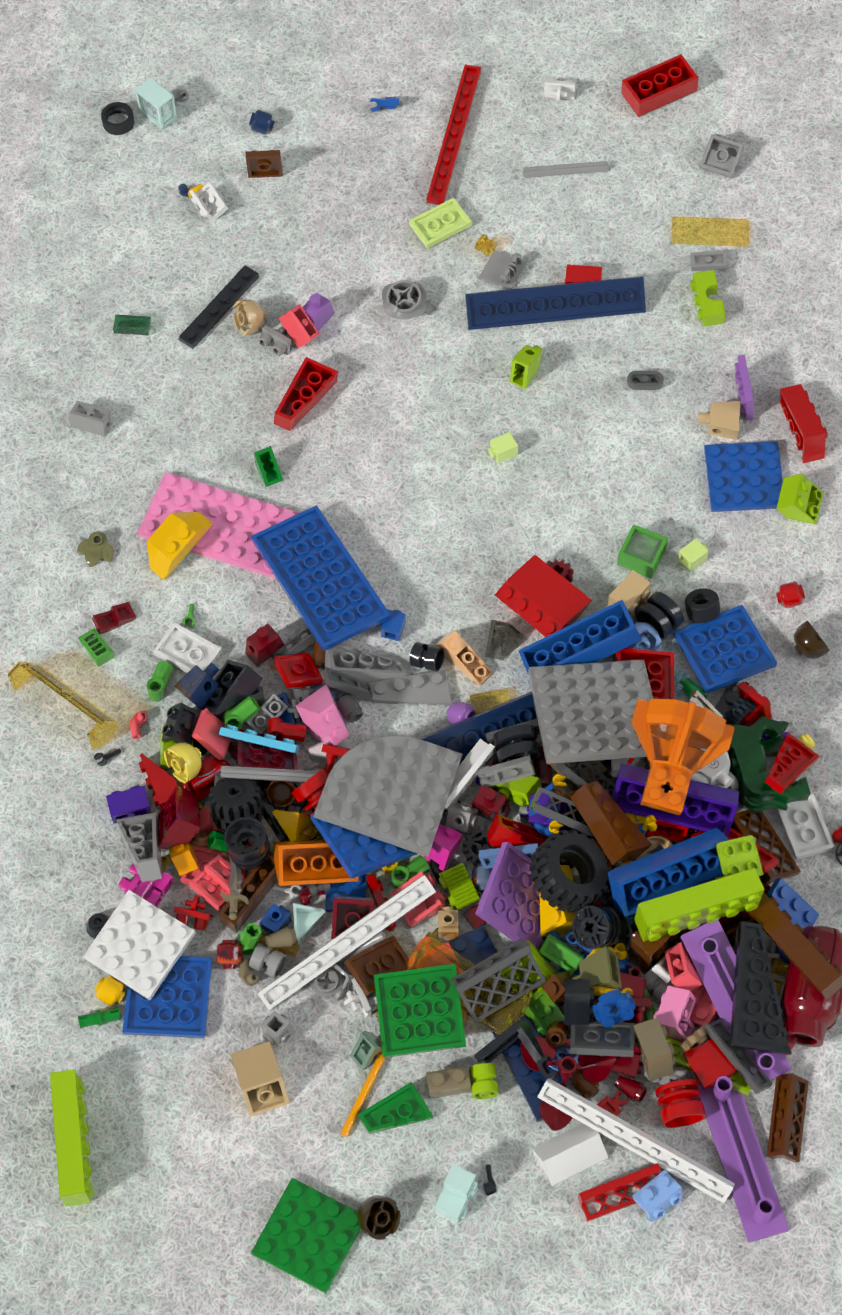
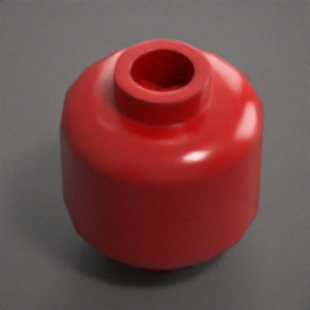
M796 581L780 585L779 592L776 593L778 603H783L785 608L801 605L803 599H805L802 584L799 585Z

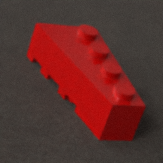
M305 357L274 413V424L291 431L337 383L339 371Z
M801 384L781 388L779 401L786 420L789 421L791 433L796 437L798 451L802 450L803 452L801 457L803 464L824 459L825 441L828 438L827 429L822 426L820 416L815 412L813 402L810 403L807 390L804 391Z

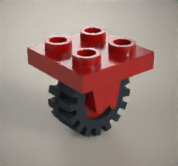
M744 681L737 685L739 699L738 702H733V706L728 707L729 711L725 712L727 715L724 716L725 724L750 727L761 716L772 719L771 703L767 697L761 696L753 686L747 685Z

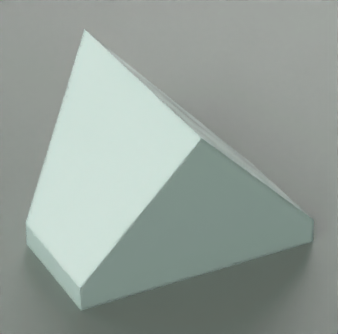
M293 903L294 930L297 937L296 944L300 946L327 919L324 909Z

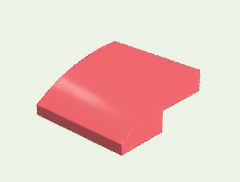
M217 855L205 865L204 871L191 880L189 884L195 892L217 911L227 903L222 899L220 892L230 895L228 884L230 881L231 865L220 855ZM242 875V883H243V882L245 881L246 877H244V876Z

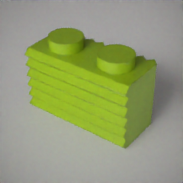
M463 863L439 873L440 878H438L442 889L446 888L449 894L446 898L450 907H455L456 910H459L480 900Z

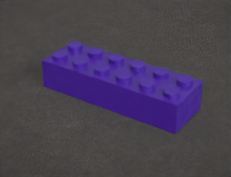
M624 763L620 764L611 798L624 812L643 817L653 815L655 819L705 832L717 828L728 837L738 807L739 791L690 780L683 810L679 816L641 805L649 769ZM668 785L661 786L664 789V793H668L671 790Z

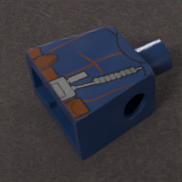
M212 662L204 671L196 665L174 687L201 710L219 685L212 678L220 669Z

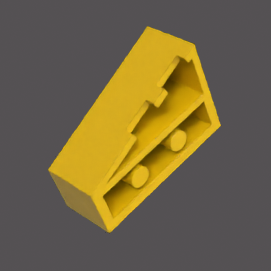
M560 865L563 873L574 882L570 865ZM540 897L541 937H547L552 931H556L562 936L572 930V922L578 910L576 912L558 910V907L553 908L548 905L549 902L547 900H543Z

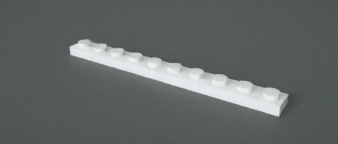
M425 874L257 994L269 1010L434 894L436 890Z
M547 1078L538 1095L539 1099L654 1164L658 1163L662 1169L725 1203L735 1183L552 1079Z

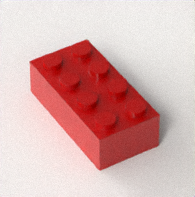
M680 54L623 79L621 94L636 115L640 117L696 92L699 77L683 55Z

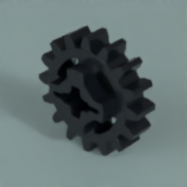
M478 825L477 831L471 828V835L465 834L467 841H463V847H465L463 848V854H467V861L472 859L473 866L477 863L482 864L479 856L473 852L479 855V850L496 849L488 843V825L484 829H481V826Z

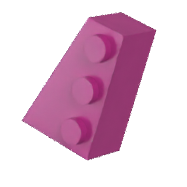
M439 824L429 856H425L424 859L429 862L431 860L435 861L440 865L439 869L444 871L457 855L463 834L458 833L455 829Z

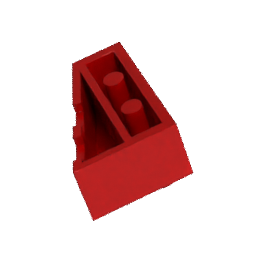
M497 814L487 831L488 843L494 848H501L502 842H509L513 846L537 843L540 846L549 838L535 831L530 826Z

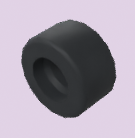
M700 588L693 590L685 597L686 614L691 621L707 623L719 616L721 610L720 602L715 591Z

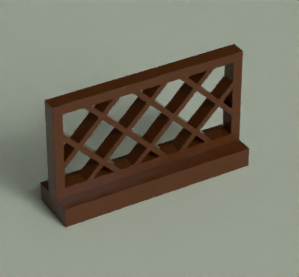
M745 810L735 813L731 828L744 837L751 835L757 838L755 843L779 860V865L772 868L778 871L777 875L771 869L759 876L762 884L769 885L776 878L786 879L801 872L763 812L756 813ZM756 814L760 822L752 819V815ZM741 820L746 822V826L743 825ZM750 824L757 827L758 832L750 829ZM762 830L767 832L770 838L762 835ZM763 841L769 844V847L766 848L760 845V842ZM773 847L777 848L781 854L772 851ZM785 863L789 865L791 871L784 868L783 864Z

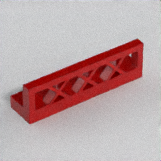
M658 1163L579 1193L578 1199L587 1221H592L636 1204L632 1198L625 1195L627 1189L630 1187L641 1189L642 1186L638 1184L644 1182V1187L648 1180L654 1179L659 1175L661 1170ZM615 1194L621 1197L619 1204L616 1206L607 1204L606 1200L609 1195ZM593 1201L601 1204L599 1212L590 1215L586 1204Z

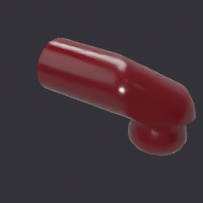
M308 886L299 895L302 905H309L311 903L310 899L313 897L309 892ZM323 890L317 892V895H326V892Z

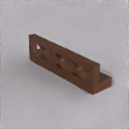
M793 1073L782 1074L776 1077L767 1157L772 1159L785 1158L797 1163L800 1162L809 1081ZM797 1083L801 1084V1088H800V1093H799V1094H798V1091H797V1089H796ZM794 1103H796L798 1107L797 1114L794 1110ZM792 1123H794L796 1128L795 1134H793L791 1129ZM790 1143L793 1147V1155L789 1154Z

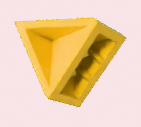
M274 810L272 812L290 841H306L314 826L308 814Z

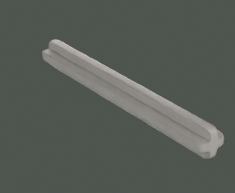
M607 161L524 167L523 176L524 178L607 172L609 164Z
M234 766L221 767L222 778L306 782L318 772Z

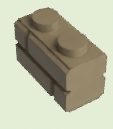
M467 1066L458 1067V1069L450 1068L426 1072L430 1099L471 1092Z

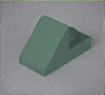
M367 1031L361 1033L350 1056L362 1070L368 1068L374 1056L382 1052L381 1041L374 1033Z

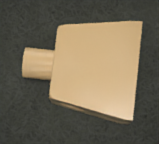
M740 401L711 403L709 413L699 412L698 423L709 424L708 434L737 440Z

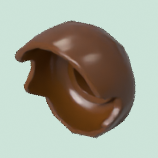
M272 780L266 789L268 800L277 807H286L294 801L295 798L291 792L296 788L291 781Z

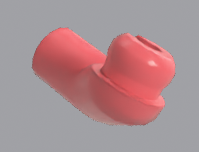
M139 711L130 720L132 739L142 737L140 728L148 718V714L145 711Z

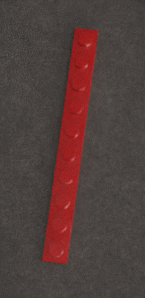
M464 65L427 195V203L440 205L445 202L480 78L481 67Z

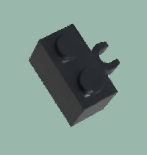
M565 979L564 1025H589V1017H594V1004H590V1001H594V988H590V980Z

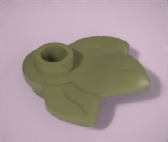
M93 532L89 539L81 541L77 548L78 554L85 555V560L89 567L95 566L101 558L107 562H112L113 547L107 543V537L103 532ZM95 538H101L100 542L95 543Z

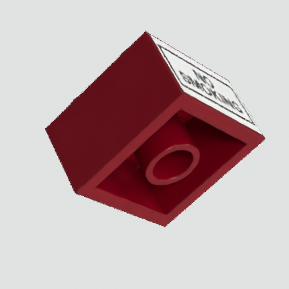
M334 896L331 939H334L372 912L375 899Z

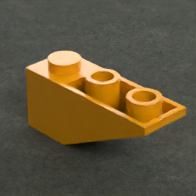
M191 841L169 847L171 860L180 876L198 869Z

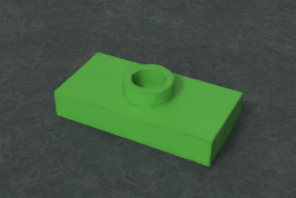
M551 934L548 935L539 950L540 954L574 974L580 961L584 958V955Z

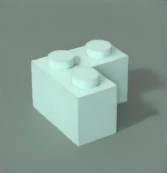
M453 1164L444 1181V1189L434 1207L435 1212L458 1223L460 1218L464 1219L469 1209L466 1205L469 1199L473 1200L478 1191L476 1175Z

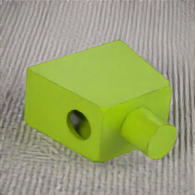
M525 345L512 360L509 382L526 389L540 367L541 354L543 352L540 346L534 345L532 347Z

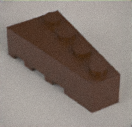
M598 781L584 784L570 797L612 865L638 858L652 845Z

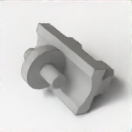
M267 325L262 328V335L259 337L260 346L266 348L268 345H271L273 354L278 357L283 353L288 355L291 352L290 344L292 340L287 336L285 328H281L279 331Z

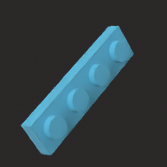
M227 725L226 728H220L219 735L298 754L299 746L295 745L294 740L284 738L282 742L276 740V736L269 734L261 737L257 736L256 731L248 729L244 733L238 731V727Z

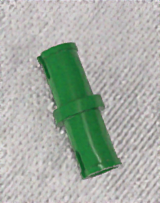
M118 1007L104 1011L99 1009L95 1013L78 1016L80 1029L97 1024L102 1026L103 1023L121 1020Z

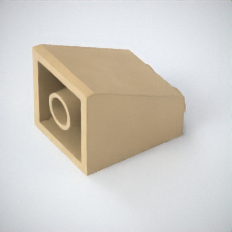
M270 1041L230 1054L250 1117L290 1103Z

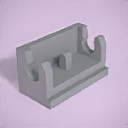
M77 401L70 411L71 427L105 436L107 432L106 425L110 426L111 410Z

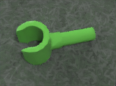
M190 604L188 616L183 619L185 627L187 621H192V628L195 627V620L193 618L194 604Z

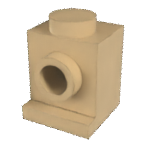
M443 907L442 911H438L439 939L456 938L459 936L458 910H454L453 907Z

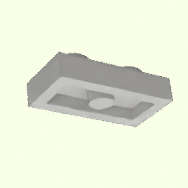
M726 251L690 253L692 271L727 269Z

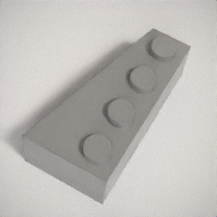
M156 812L117 819L121 838L141 881L162 879L161 849L158 848V819Z

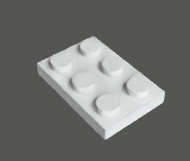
M175 622L153 650L155 656L186 673L196 665L204 671L211 662L214 664L222 653L221 647Z
M811 794L808 800L787 803V811L776 808L795 860L834 850V844L814 794Z

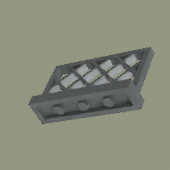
M523 938L451 979L475 1023L547 982L531 953L530 947ZM528 955L529 962L527 967L519 966L520 959ZM505 967L512 968L509 977L500 976L502 969ZM517 969L525 971L522 980L513 979ZM530 972L538 974V980L532 983L527 982ZM488 977L494 978L491 988L482 986L484 980ZM498 980L508 981L504 991L496 989ZM511 984H521L519 991L515 993L509 992ZM469 988L476 989L473 998L465 997L463 992ZM481 990L489 992L487 1001L478 1000ZM494 993L503 995L500 1002H491ZM476 1003L485 1005L483 1012L475 1015L473 1011Z

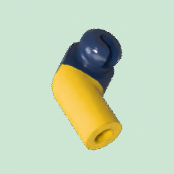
M180 184L178 190L181 196L192 198L190 191L193 190L197 193L204 186L199 184L193 188H187L186 184Z

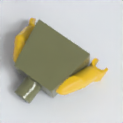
M618 943L615 948L605 946L593 949L585 959L580 961V975L572 979L590 980V988H594V996L597 997L608 991L621 989L618 959L622 960L627 957L625 945ZM625 988L621 992L626 993L627 991L633 995V991L630 988Z

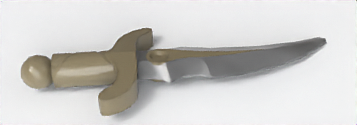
M230 858L231 873L228 884L230 895H226L223 892H220L223 900L230 902L229 918L235 920L237 918L238 902L242 901L249 904L246 896L240 895L242 891L241 868L237 867Z

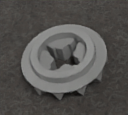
M331 966L312 979L310 985L317 996L319 995L324 998L334 997L343 985V978L341 973ZM328 975L330 982L333 983L328 984L327 989H325L324 983H321V981H325Z

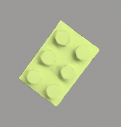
M452 198L409 220V225L428 249L471 227L472 221L457 201Z

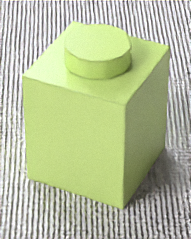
M508 432L491 439L488 451L491 458H495L497 463L517 456L518 445L511 433Z
M694 539L679 550L678 560L691 572L707 560L708 548L704 543Z

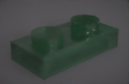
M115 314L114 333L149 336L151 317Z

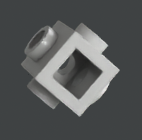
M456 802L448 809L445 826L455 828L460 833L470 831L471 828L473 829L477 826L479 820L477 816L478 809L473 808L468 803Z
M274 1010L261 1024L262 1037L267 1042L270 1041L271 1044L274 1043L276 1046H279L282 1042L285 1043L291 1036V1022L286 1016L280 1015Z

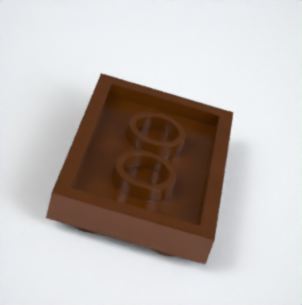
M394 935L348 958L344 962L366 997L376 992L374 975L416 969Z

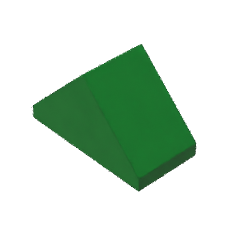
M271 446L253 452L255 465L266 487L283 481Z

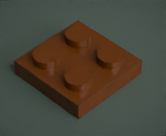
M280 150L245 151L248 178L283 177Z

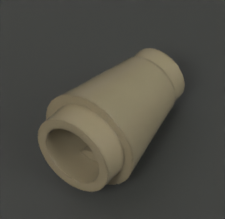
M285 927L265 937L268 948L290 947L297 943L293 927Z

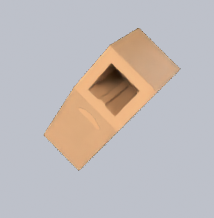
M455 630L448 632L435 645L444 649V657L479 686L493 673Z

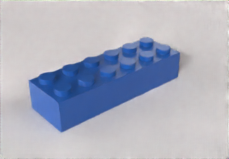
M620 600L518 651L528 673L529 667L596 663L642 639L624 601Z
M714 828L609 871L608 876L614 906L627 917L636 913L639 903L715 880L716 877L723 876L716 845L719 842L728 841V838L719 829Z

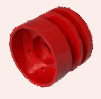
M322 768L291 792L298 803L305 800L309 801V804L304 808L305 812L311 807L315 810L317 808L329 776L325 768Z
M692 1079L673 1081L661 1085L655 1090L656 1097L659 1098L657 1101L658 1105L665 1107L660 1111L663 1127L678 1128L689 1126L706 1118L703 1102L695 1101L701 1096L698 1090V1081Z

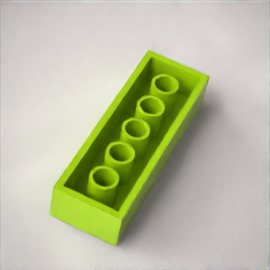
M752 868L639 903L634 920L643 942L648 940L653 942L660 939L661 936L667 934L672 936L686 928L695 929L705 922L714 923L721 917H733L744 910H755L759 906L764 887L756 869Z
M75 1069L50 1073L59 1195L66 1207L91 1203V1196H94V1186L89 1176L93 1175L92 1164L89 1163L87 1155H91V1148L86 1138V1135L89 1134L88 1122L85 1121L84 1114H87V1104L82 1094H86L85 1083L82 1081L81 1075L78 1076Z

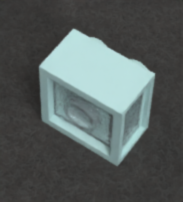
M149 78L135 89L139 111L162 130L177 118L174 95L162 88L159 82Z

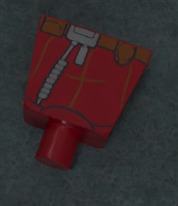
M484 785L480 787L471 804L473 808L478 809L477 815L491 822L494 821L497 814L507 818L511 811L505 795Z

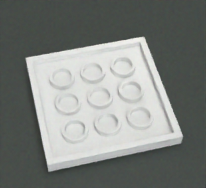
M128 890L83 958L143 997L151 1000L196 932Z

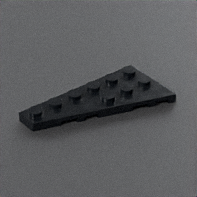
M741 921L738 928L730 1046L791 1055V1048L788 1046L786 1037L787 1031L782 1021V1009L777 988L771 974L772 967L766 953L767 946L762 925Z

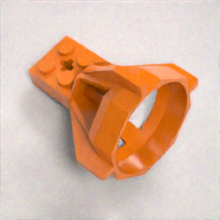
M639 699L636 702L631 724L650 762V770L640 804L680 816L691 776L729 750L734 726L725 724V719L707 708L697 706L696 702L691 701L687 703L676 699H650L648 702ZM668 785L671 790L668 793H664V789L661 786Z

